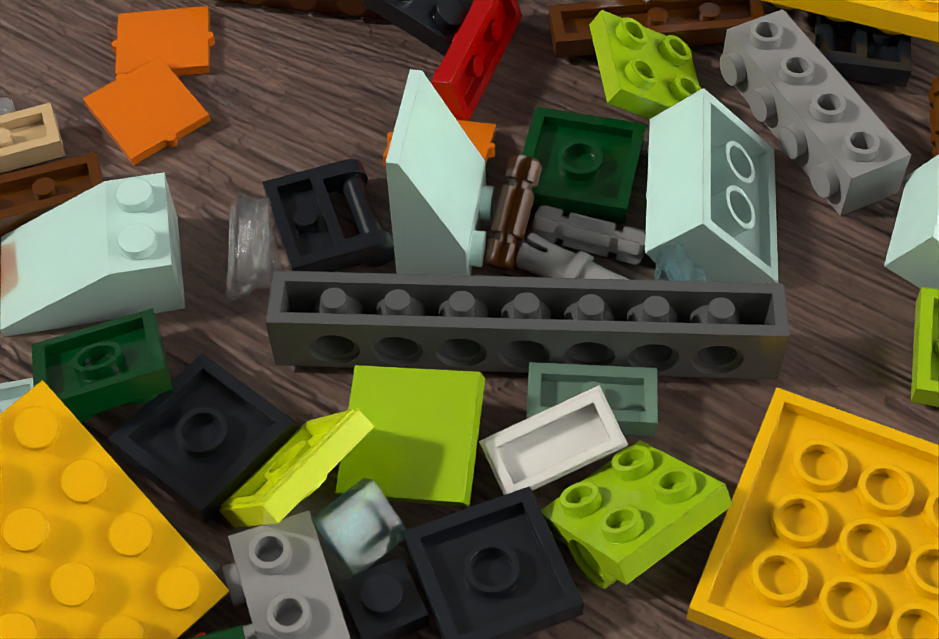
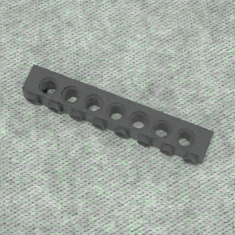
M273 271L265 322L275 365L354 368L355 365L529 373V362L657 368V376L778 379L790 338L785 284Z

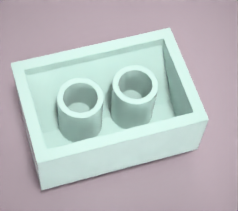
M703 88L650 119L645 253L655 263L662 265L682 281L778 283L774 148Z

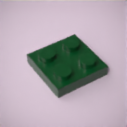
M535 107L522 155L539 160L542 169L537 187L531 189L534 195L532 208L538 209L540 206L545 205L561 209L564 214L573 212L600 220L625 224L644 144L646 124Z
M153 308L32 344L33 387L43 380L80 423L90 419L95 413L124 404H143L154 399L160 393L173 390L162 334Z

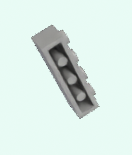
M783 9L727 29L723 55L720 57V70L723 78L729 85L734 86L749 104L754 117L758 121L765 123L778 139L784 154L796 161L809 177L815 192L820 197L826 198L839 216L898 193L911 154Z
M310 511L283 518L278 524L261 525L228 536L235 562L223 565L222 568L233 605L237 606L247 602L252 624L243 626L245 639H351Z

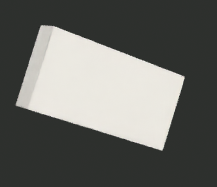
M600 385L479 441L504 495L528 486L533 491L628 446Z

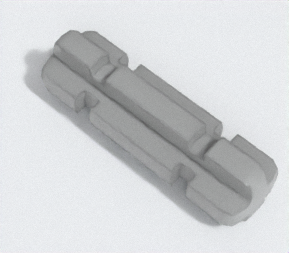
M545 205L540 206L535 214L532 233L539 235L550 243L555 244L557 239L563 240L562 246L606 258L609 257L610 253L617 254L616 260L633 265L640 264L644 257L646 232L643 230L625 226L623 231L616 230V223L573 212L570 213L569 217L562 216L563 210Z

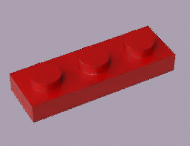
M473 0L470 11L459 31L455 34L453 42L439 68L436 69L431 84L456 120L470 121L522 18L517 0Z

